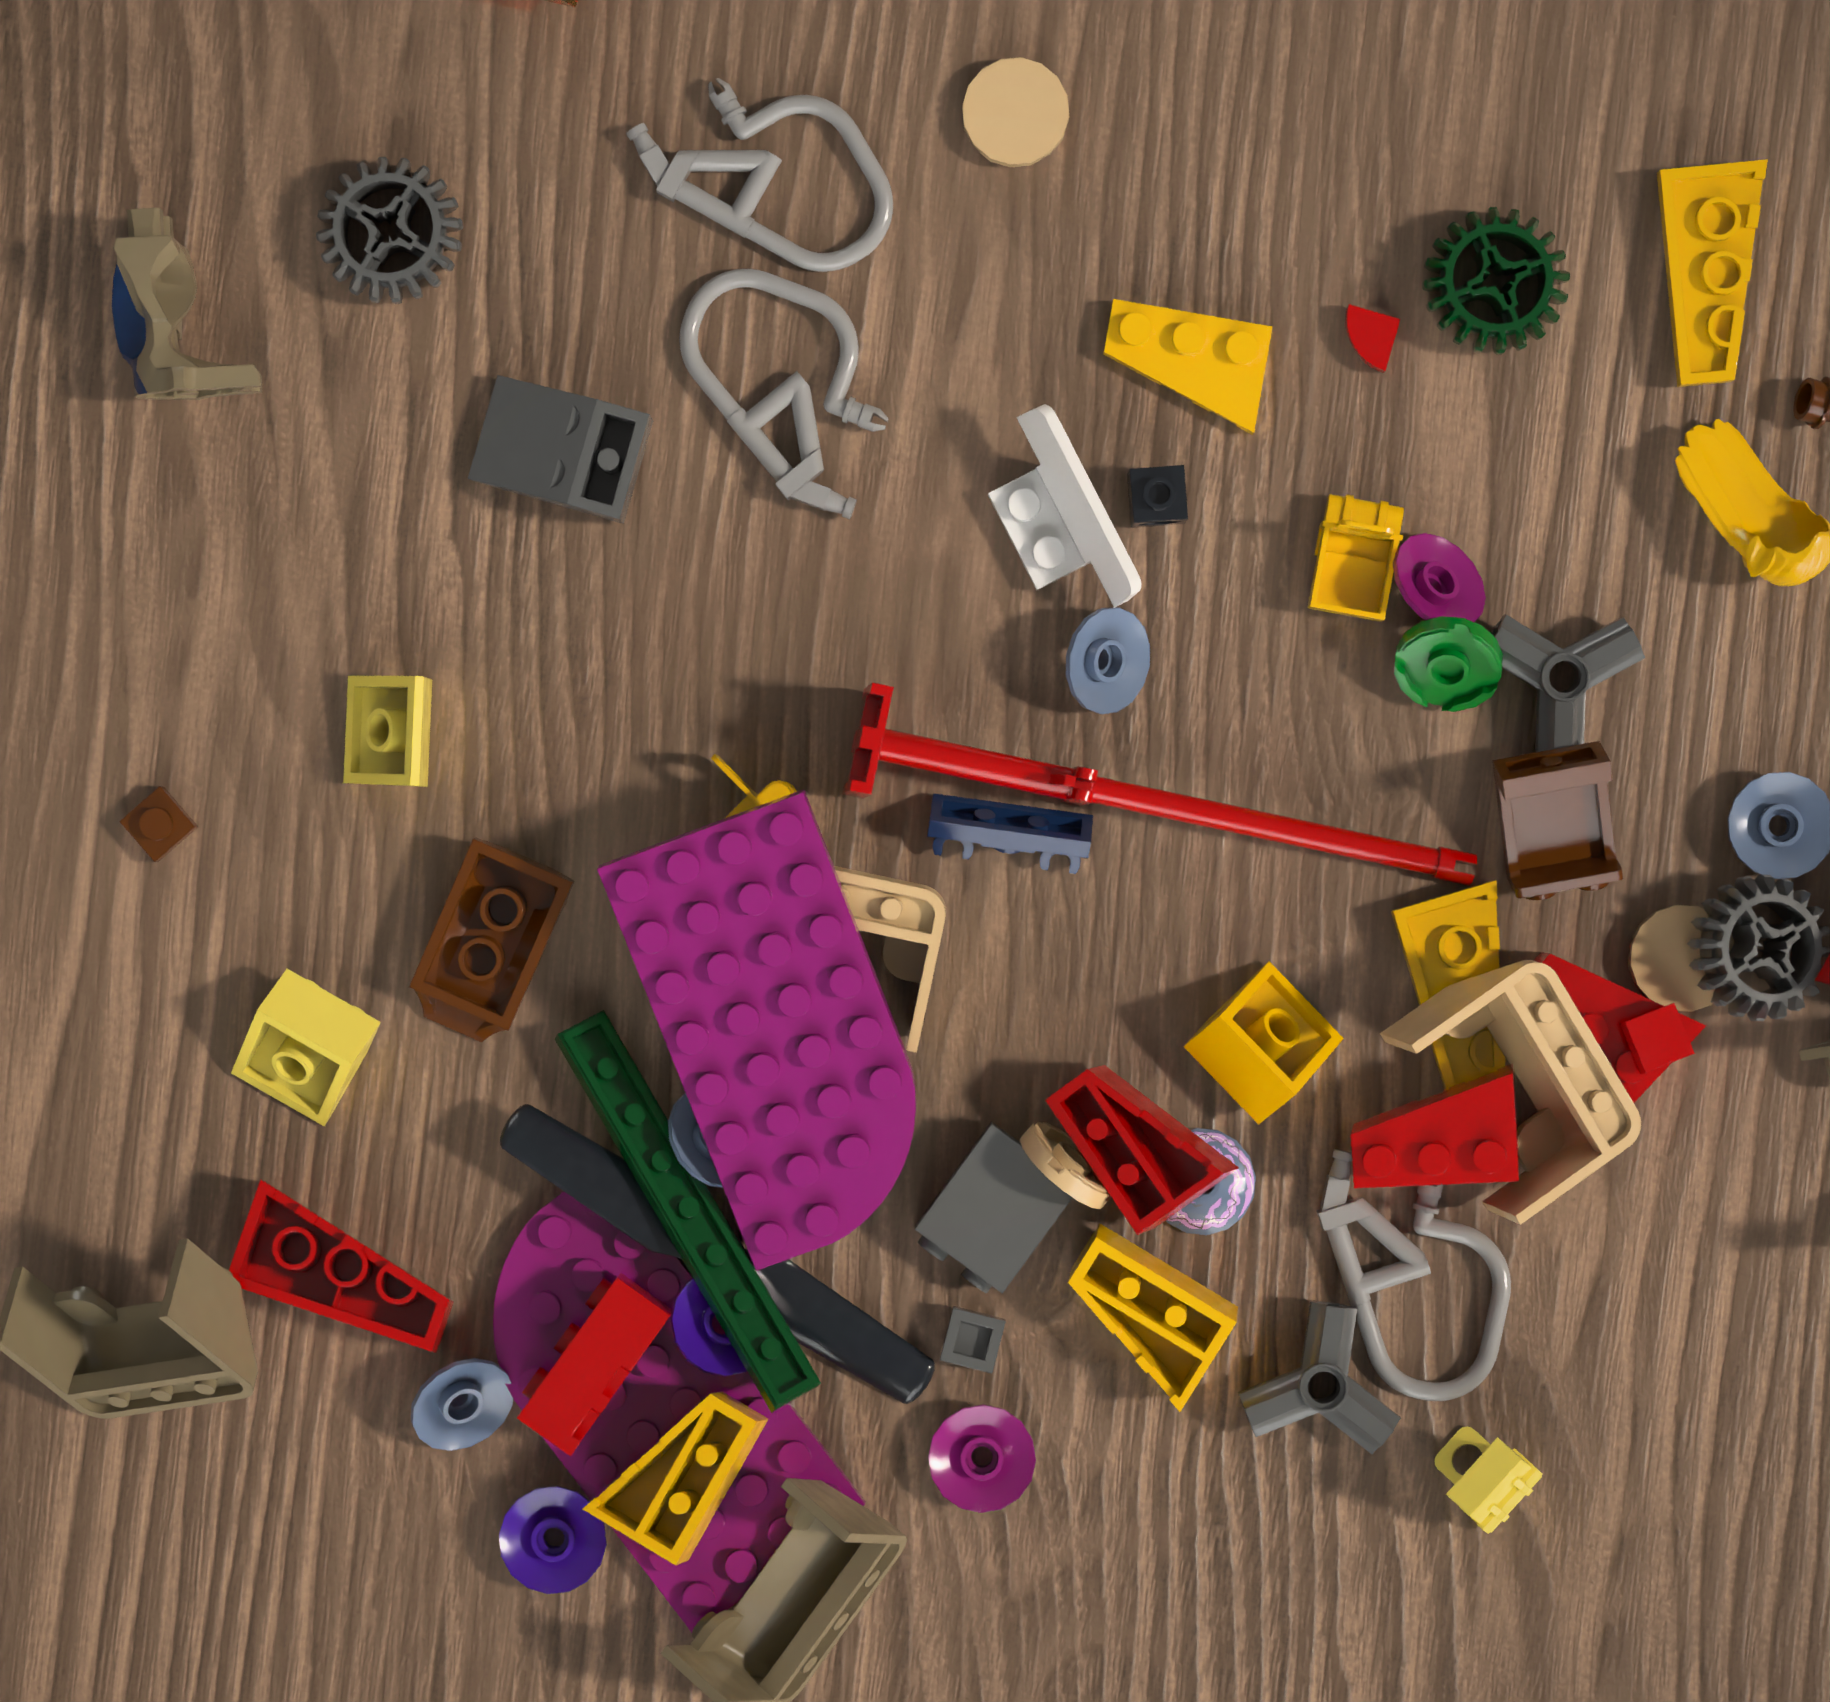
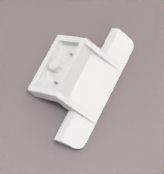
M1043 404L1016 417L1041 465L988 493V497L1036 590L1091 563L1114 608L1129 601L1141 589L1140 576L1055 411L1050 406Z

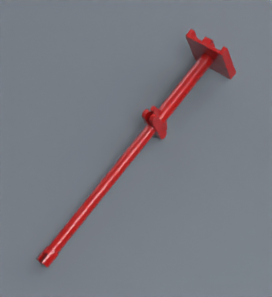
M872 682L863 691L862 700H864L859 729L855 731L851 749L853 757L848 782L843 787V795L862 799L872 795L878 761L880 760L1062 799L1061 802L1083 806L1095 803L1430 874L1435 879L1468 886L1472 884L1475 876L1454 871L1456 862L1468 865L1477 864V855L1440 846L1438 849L1103 778L1097 776L1098 770L1079 766L1069 768L886 729L894 687Z

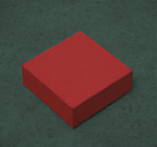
M1675 1003L1620 1023L1640 1075L1695 1054Z

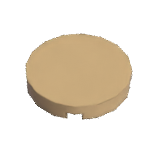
M1022 57L1000 59L981 69L968 85L962 105L964 130L970 142L990 162L1007 167L1031 166L1050 155L1063 140L1070 117L1068 95L1059 78L1042 63Z
M1672 905L1654 911L1638 925L1632 937L1630 952L1628 951V968L1637 989L1646 998L1663 1006L1675 1003L1678 1011L1693 1012L1713 1004L1711 999L1715 989L1702 990L1697 986L1701 978L1706 974L1705 971L1693 970L1689 966L1694 959L1700 958V950L1690 948L1687 943L1690 939L1700 938L1702 932L1696 929L1691 922L1697 917H1709L1706 911L1699 906ZM1732 933L1730 936L1729 951L1732 949V946L1734 944Z
M1037 1122L1035 1125L1033 1123L1020 1138L1023 1150L1035 1166L1062 1191L1078 1202L1091 1208L1101 1209L1111 1198L1086 1159L1080 1154L1081 1152L1073 1140L1059 1128L1046 1122Z

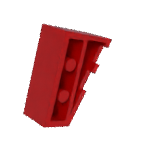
M1541 952L1533 961L1546 964L1556 972L1633 1103H1635L1670 1064L1640 1075L1620 1023L1661 1008L1663 1005L1551 953ZM1679 1013L1691 1043L1707 1025Z
M1513 1063L1480 1078L1449 1087L1448 1090L1425 1099L1415 1100L1353 1124L1351 1150L1354 1189L1519 1181Z
M622 1273L618 1275L613 1284L605 1278L601 1280L585 1303L586 1306L593 1310L591 1315L581 1328L573 1322L569 1325L553 1348L561 1354V1357L550 1372L540 1366L522 1391V1394L530 1400L517 1419L570 1457L673 1312V1309Z

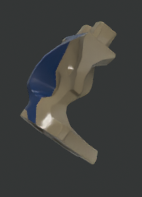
M141 208L127 210L128 237L116 238L113 247L117 254V264L113 276L112 314L120 353L132 368L134 397L150 400H203L217 396L262 393V376L253 364H219L180 353L178 340H182V319L191 309L197 293L194 266L189 251L174 239L173 219L170 216H163L162 209Z

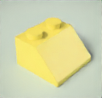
M286 969L257 1009L231 1074L320 1125L325 1126L366 1056L381 1022L369 1016L360 1008L352 1006L320 988L313 981Z

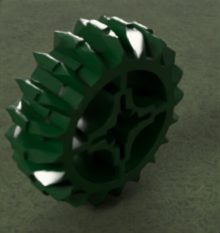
M1490 207L1487 210L1485 216L1486 225L1482 224L1475 211L1469 212L1465 216L1468 232L1460 224L1452 222L1447 227V232L1454 244L1446 239L1437 238L1432 247L1444 259L1436 257L1427 258L1424 264V268L1439 274V277L1426 279L1422 283L1424 291L1440 292L1439 297L1432 299L1426 304L1427 310L1435 312L1444 307L1448 314L1441 318L1437 323V327L1442 331L1447 329L1454 321L1461 327L1453 337V342L1458 345L1467 338L1469 333L1474 334L1475 338L1472 347L1476 353L1483 351L1487 338H1492L1494 353L1502 355L1507 346L1506 337H1509L1515 349L1520 351L1527 346L1524 330L1534 339L1540 340L1545 336L1546 332L1538 318L1550 324H1555L1560 318L1557 311L1549 306L1548 303L1560 305L1567 302L1568 294L1564 291L1553 288V285L1563 284L1570 280L1569 272L1564 270L1553 271L1552 267L1566 258L1565 252L1557 250L1548 254L1545 247L1550 245L1555 239L1553 232L1545 233L1538 240L1532 233L1538 227L1539 220L1532 217L1522 229L1517 226L1520 214L1519 210L1516 209L1510 210L1505 224L1500 223L1497 207ZM1489 239H1500L1510 242L1522 249L1530 259L1515 262L1508 261L1500 255L1496 245L1491 246ZM1473 244L1476 252L1474 258L1477 268L1476 277L1467 281L1464 285L1454 288L1453 274L1457 258L1463 249ZM1488 267L1493 270L1496 276L1504 274L1508 276L1519 272L1501 288L1506 292L1504 295L1499 293L1496 286L1489 288L1484 286L1473 290L1491 274L1486 270ZM1537 274L1538 292L1536 300L1529 313L1520 319L1515 308L1518 305L1515 293L1516 286L1528 277ZM1476 300L1485 301L1491 305L1496 316H1501L1503 324L1480 320L1470 314L1461 303H1469Z

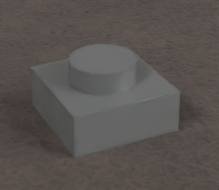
M953 1306L940 1360L992 1374L1006 1319Z

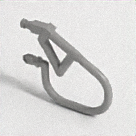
M716 78V82L724 90L719 95L716 94L712 82L708 84L709 98L723 117L721 119L724 125L728 124L734 135L740 140L752 137L784 117L802 113L819 116L838 130L871 186L875 205L872 221L865 233L850 245L830 253H817L806 250L761 225L751 217L782 162L776 155L766 150H679L671 164H669L660 147L647 133L648 128L645 123L633 127L626 133L629 140H633L641 161L656 184L657 194L672 202L675 199L734 233L743 238L750 239L798 267L818 272L836 271L849 267L875 250L889 229L893 214V194L889 180L854 120L841 107L827 99L813 95H792L778 99L746 118L744 114L747 110L739 104L730 84L720 78ZM751 171L732 206L686 181L690 172Z
M735 269L711 278L694 294L681 323L679 336L680 351L689 374L727 419V423L774 478L776 487L788 501L793 499L823 511L840 513L842 517L850 520L857 499L852 497L846 498L828 487L812 482L824 471L811 389L803 377L796 371L746 412L705 364L698 345L699 328L706 310L718 296L735 288H756L811 308L828 319L837 333L840 344L839 361L824 399V409L833 415L842 417L843 423L851 422L871 432L885 430V425L871 422L873 416H876L888 423L889 418L881 409L856 402V398L850 397L849 400L845 399L856 370L859 355L858 338L850 317L829 296L761 270ZM789 404L792 406L801 463L795 468H792L760 429Z
M1334 1149L1332 1157L1335 1159L1329 1175L1327 1174L1320 1209L1316 1210L1322 1229L1327 1231L1350 1305L1357 1308L1356 1319L1372 1366L1387 1385L1397 1392L1412 1398L1426 1401H1447L1471 1392L1490 1373L1500 1347L1511 1294L1510 1272L1502 1252L1489 1237L1477 1229L1434 1218V1214H1439L1437 1206L1439 1198H1441L1443 1185L1418 1186L1417 1201L1413 1203L1412 1207L1416 1209L1413 1221L1414 1231L1420 1235L1458 1242L1475 1250L1484 1259L1490 1270L1492 1294L1479 1353L1472 1366L1465 1373L1453 1380L1440 1383L1426 1382L1407 1376L1393 1364L1388 1356L1370 1301V1294L1429 1275L1431 1270L1425 1254L1363 1197L1346 1201L1350 1185L1352 1152ZM1357 1221L1400 1261L1363 1273L1347 1224Z

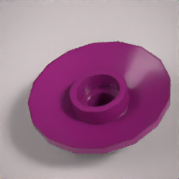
M1423 533L1410 536L1398 547L1393 561L1395 582L1404 600L1421 618L1428 620L1440 616L1459 617L1475 622L1482 615L1486 601L1483 580L1474 563L1458 546L1443 537Z
M985 1404L961 1408L944 1419L932 1437L928 1455L932 1480L942 1496L961 1509L978 1513L1002 1510L1019 1499L1032 1481L1036 1464L1033 1439L1022 1421L1003 1408ZM977 1447H987L992 1452V1459L988 1464L978 1465L972 1460V1452Z

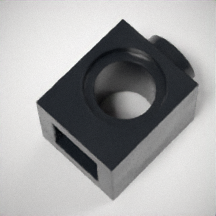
M1184 465L1129 469L1127 484L1131 528L1186 523L1188 520Z

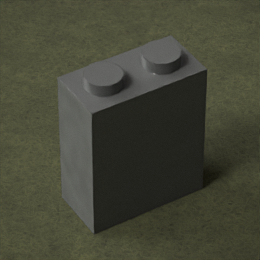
M991 1121L915 1224V1230L922 1234L917 1243L941 1261H944L948 1254L966 1267L961 1275L981 1291L988 1293L993 1286L1003 1294L1073 1197L1062 1191L1035 1166L1018 1140Z

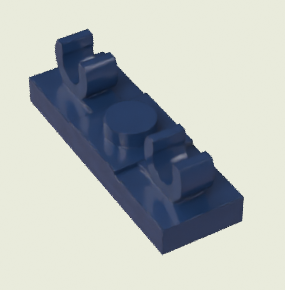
M933 793L927 837H934L933 852L939 856L942 854L943 843L946 840L960 841L963 844L962 859L968 860L973 854L974 843L981 844L983 847H991L1007 854L1019 852L1035 853L1037 851L1040 852V867L1042 870H1048L1050 858L1053 855H1067L1070 859L1069 873L1076 874L1080 868L1081 858H1089L1093 815Z

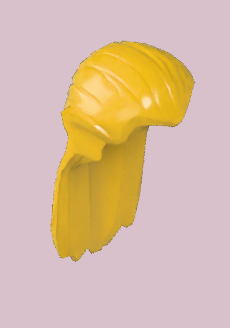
M1716 419L1711 428L1700 424L1685 433V446L1678 448L1680 455L1675 458L1679 476L1686 489L1697 499L1704 513L1721 536L1742 555L1744 566L1748 569L1751 577L1760 576L1764 580H1768L1778 586H1796L1814 578L1830 563V523L1822 515H1816L1805 501L1791 498L1775 482L1747 441L1729 422L1724 423L1720 419Z

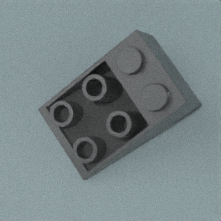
M497 375L468 479L624 524L653 419L650 414L602 400Z

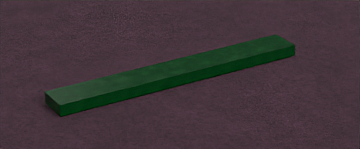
M603 1010L558 1033L555 1037L557 1045L771 1413L817 1388L821 1384L818 1376L706 1184L692 1177L677 1160L669 1141L668 1119L605 1011Z

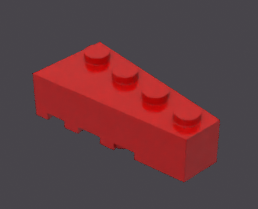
M260 1179L229 1268L233 1277L240 1283L241 1289L437 1353L454 1301L276 1187Z

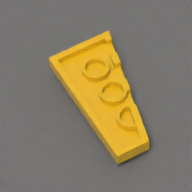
M1768 159L1662 169L1657 172L1677 387L1727 383L1735 380L1745 316L1746 290L1751 276L1752 250L1755 230L1758 228L1761 190L1766 176Z
M1497 880L1391 911L1419 1006L1451 984L1499 968L1500 939L1499 926L1497 925ZM1487 1026L1467 1038H1455L1444 1034L1431 1044L1444 1090H1448L1449 1087L1462 1082L1466 1083L1493 1073L1505 1066V1056Z

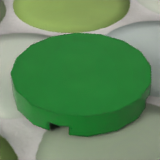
M1440 616L1421 621L1404 633L1396 646L1394 676L1400 689L1415 703L1427 708L1428 703L1442 706L1441 711L1457 712L1477 707L1492 697L1498 688V681L1502 675L1503 653L1497 639L1482 625L1465 618Z

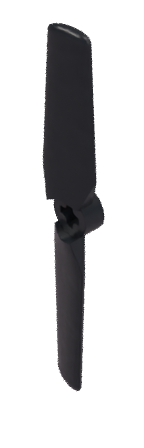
M524 1104L512 1113L501 1133L500 1145L502 1149L649 1251L681 1258L622 1157L530 1104ZM736 1236V1238L738 1239L739 1243L741 1244L743 1250L745 1251L746 1255L748 1256L750 1262L754 1267L748 1249H744L740 1238ZM788 1259L756 1271L799 1344L904 1404H909L916 1400L927 1388L935 1371L933 1359Z

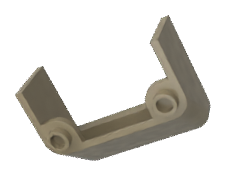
M188 1238L178 1241L163 1301L115 1308L103 1299V1295L93 1288L79 1286L71 1291L55 1293L23 1266L14 1268L0 1316V1351L79 1412L96 1418L110 1419L245 1399L253 1394L258 1367L241 1285L229 1270L221 1267Z
M787 1478L781 1487L790 1494L785 1503V1507L788 1509L785 1521L792 1527L791 1531L733 1610H723L718 1614L709 1612L694 1627L692 1631L694 1640L690 1645H666L660 1654L713 1702H791L803 1690L899 1558L907 1543V1537L890 1522L822 1480Z

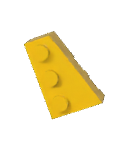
M1100 1223L1071 1268L1068 1281L1070 1286L1112 1334H1116L1135 1356V1361L1146 1374L1149 1373L1169 1396L1171 1403L1181 1412L1237 1323L1238 1306Z
M723 1391L711 1393L659 1439V1442L636 1463L628 1467L605 1491L587 1504L583 1510L674 1565L684 1563L690 1559L766 1425L768 1418Z

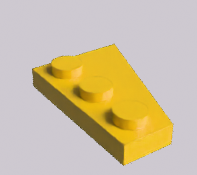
M1113 299L1103 354L1155 383L1162 384L1190 399L1192 403L1205 410L1212 411L1236 424L1237 427L1253 435L1273 327Z

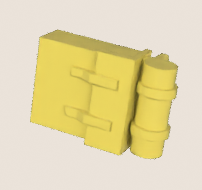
M1467 1426L1457 1431L1438 1452L1434 1461L1437 1469L1454 1484L1446 1495L1488 1534L1492 1533L1502 1521L1505 1522L1510 1517L1508 1514L1525 1495L1529 1496L1533 1492L1532 1487L1543 1475L1515 1448L1512 1450L1498 1437L1490 1444L1477 1431ZM1474 1445L1480 1449L1482 1455L1464 1475H1461L1454 1468L1453 1456L1461 1446Z

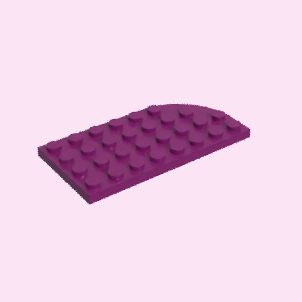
M803 789L603 863L597 868L756 1271L832 1244L850 1234L869 1218L892 1190L903 1169L913 1137L917 1106L916 1084L911 1063L809 800Z
M564 1191L541 1208L528 1221L515 1240L501 1271L494 1300L493 1331L498 1364L508 1374L512 1384L505 1383L521 1410L530 1400L522 1394V1391L541 1366L550 1372L561 1357V1354L553 1348L569 1325L573 1322L581 1328L593 1312L585 1303L603 1278L613 1284L618 1275L622 1273L671 1309H673L675 1299L686 1283L693 1279L688 1268L680 1258L649 1251ZM671 1314L635 1367L611 1398V1401L581 1440V1443L571 1457L544 1437L542 1438L592 1501L615 1482L628 1467L636 1463L656 1445L659 1439L711 1393L723 1391L768 1418L766 1425L688 1561L674 1565L611 1527L692 1633L696 1624L709 1612L718 1614L723 1610H728L741 1600L791 1531L792 1527L785 1521L788 1511L785 1503L790 1494L781 1487L787 1478L822 1480L862 1506L865 1505L866 1501L791 1403L771 1413L748 1372L723 1377L705 1373L687 1361L675 1343L671 1325ZM714 1316L712 1319L714 1331L718 1334H725L717 1318Z

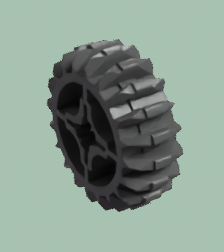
M379 157L377 161V174L372 175L367 164L362 161L357 164V171L362 179L354 183L346 173H342L338 177L341 184L347 189L343 196L334 190H327L325 197L337 206L336 210H319L317 217L327 224H332L333 228L318 231L316 238L320 243L335 244L333 247L325 250L321 257L326 264L342 260L332 274L338 282L344 281L354 274L349 286L351 293L358 296L369 283V299L372 302L379 303L383 297L384 289L389 288L391 301L394 304H401L403 299L402 287L408 286L412 296L415 299H420L423 297V291L418 281L426 278L431 286L438 288L441 285V281L432 270L437 265L450 272L454 269L455 264L448 257L444 256L443 252L444 250L461 251L462 243L455 238L447 237V233L462 230L464 226L460 218H445V215L459 207L454 197L438 201L447 189L446 183L439 179L426 187L431 174L428 167L422 165L411 178V163L407 158H401L395 173H391L389 160L386 157ZM381 190H404L400 197L395 196L388 206L381 209H374L361 204L366 197ZM419 197L427 203L432 216L433 232L430 244L421 240L411 230V221L416 212L414 206ZM351 217L360 222L369 232V239L364 248L366 255L361 264L353 257L348 243V226ZM369 218L380 224L387 220L390 225L391 219L396 218V225L412 243H408L400 237L393 241L390 236L389 243H383L384 236ZM398 252H406L420 258L412 266L398 272H376L380 264L385 265L386 261Z
M1757 875L1755 880L1750 876L1738 877L1735 880L1734 887L1731 884L1721 885L1716 889L1719 900L1706 899L1701 903L1709 917H1697L1691 922L1696 929L1702 932L1700 938L1690 939L1687 943L1690 948L1700 950V958L1694 959L1689 966L1693 970H1704L1706 973L1697 986L1702 990L1715 989L1711 1003L1716 1006H1726L1728 1004V1013L1730 1015L1743 1017L1747 1013L1751 1021H1764L1767 1015L1771 1019H1782L1787 1016V1009L1799 1011L1805 1008L1803 995L1815 997L1816 994L1820 993L1813 979L1818 976L1823 967L1820 964L1821 957H1828L1830 955V948L1822 946V937H1827L1830 934V928L1828 926H1818L1816 923L1824 909L1820 908V906L1807 907L1811 893L1806 890H1795L1793 892V882L1788 879H1778L1775 882L1774 877L1771 875ZM1757 904L1765 905L1774 910L1782 918L1783 922L1768 925L1763 917L1755 915L1751 907ZM1732 933L1734 944L1732 946V949L1729 951V942ZM1768 938L1763 941L1764 950H1759L1763 953L1762 957H1755L1758 955L1757 946H1763L1758 943L1759 939ZM1792 946L1791 959L1789 960V951ZM1754 971L1759 979L1766 980L1770 988L1763 992H1758L1747 986L1739 978L1738 974Z

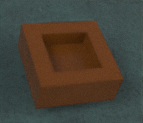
M159 786L119 821L154 862H159L198 828V825L164 786Z

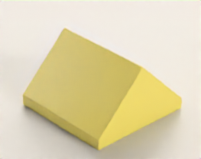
M348 676L343 783L428 787L432 679L423 676Z

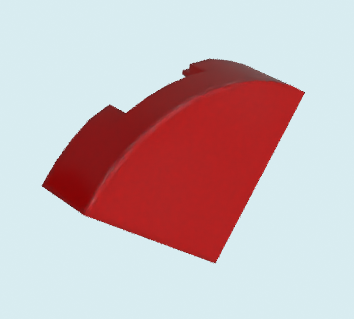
M1349 304L1345 314V328L1352 347L1365 364L1384 373L1401 319Z

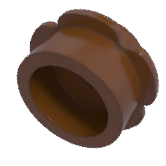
M1823 377L1821 381L1813 378L1805 379L1795 396L1793 406L1795 418L1805 421L1812 429H1819L1825 422H1830L1829 377Z

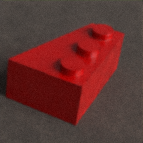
M1106 1065L1085 1070L1045 1099L1137 1235L1156 1228L1239 1169L1238 1166Z

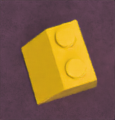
M1269 961L1229 998L1183 1047L1259 1125L1300 1091L1344 1038Z

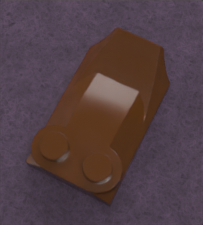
M477 837L473 838L409 986L414 989L419 997L424 1017L479 1042H483L497 1032L509 1031L559 916L567 904L569 893L575 881L553 868L505 847Z

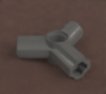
M1506 614L1502 616L1491 631L1503 653L1502 668L1537 689L1535 752L1584 744L1586 690L1645 658L1638 638L1624 617L1616 619L1563 649ZM1565 661L1574 671V681L1567 690L1558 692L1549 681V673L1556 663Z
M1310 1300L1301 1367L1238 1392L1255 1437L1316 1413H1320L1370 1454H1373L1393 1433L1401 1417L1348 1376L1357 1315L1356 1307ZM1327 1371L1332 1373L1336 1378L1334 1391L1325 1398L1311 1396L1308 1392V1383L1311 1377L1318 1372Z

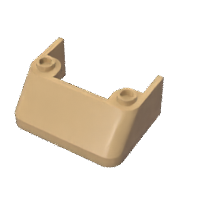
M834 866L858 929L886 936L883 960L887 969L899 979L920 983L906 1049L907 1051L917 1053L946 918L945 902L935 889L926 885Z
M1522 960L1451 984L1380 1033L1385 1043L1417 1054L1444 1034L1455 1038H1467L1487 1026L1508 1063H1513L1514 1073L1538 1111L1525 1120L1517 1129L1519 1162L1525 1170L1519 1175V1181L1507 1183L1482 1201L1488 1211L1520 1225L1630 1147L1636 1141L1641 1130V1117L1638 1109L1558 975L1548 965L1533 960Z

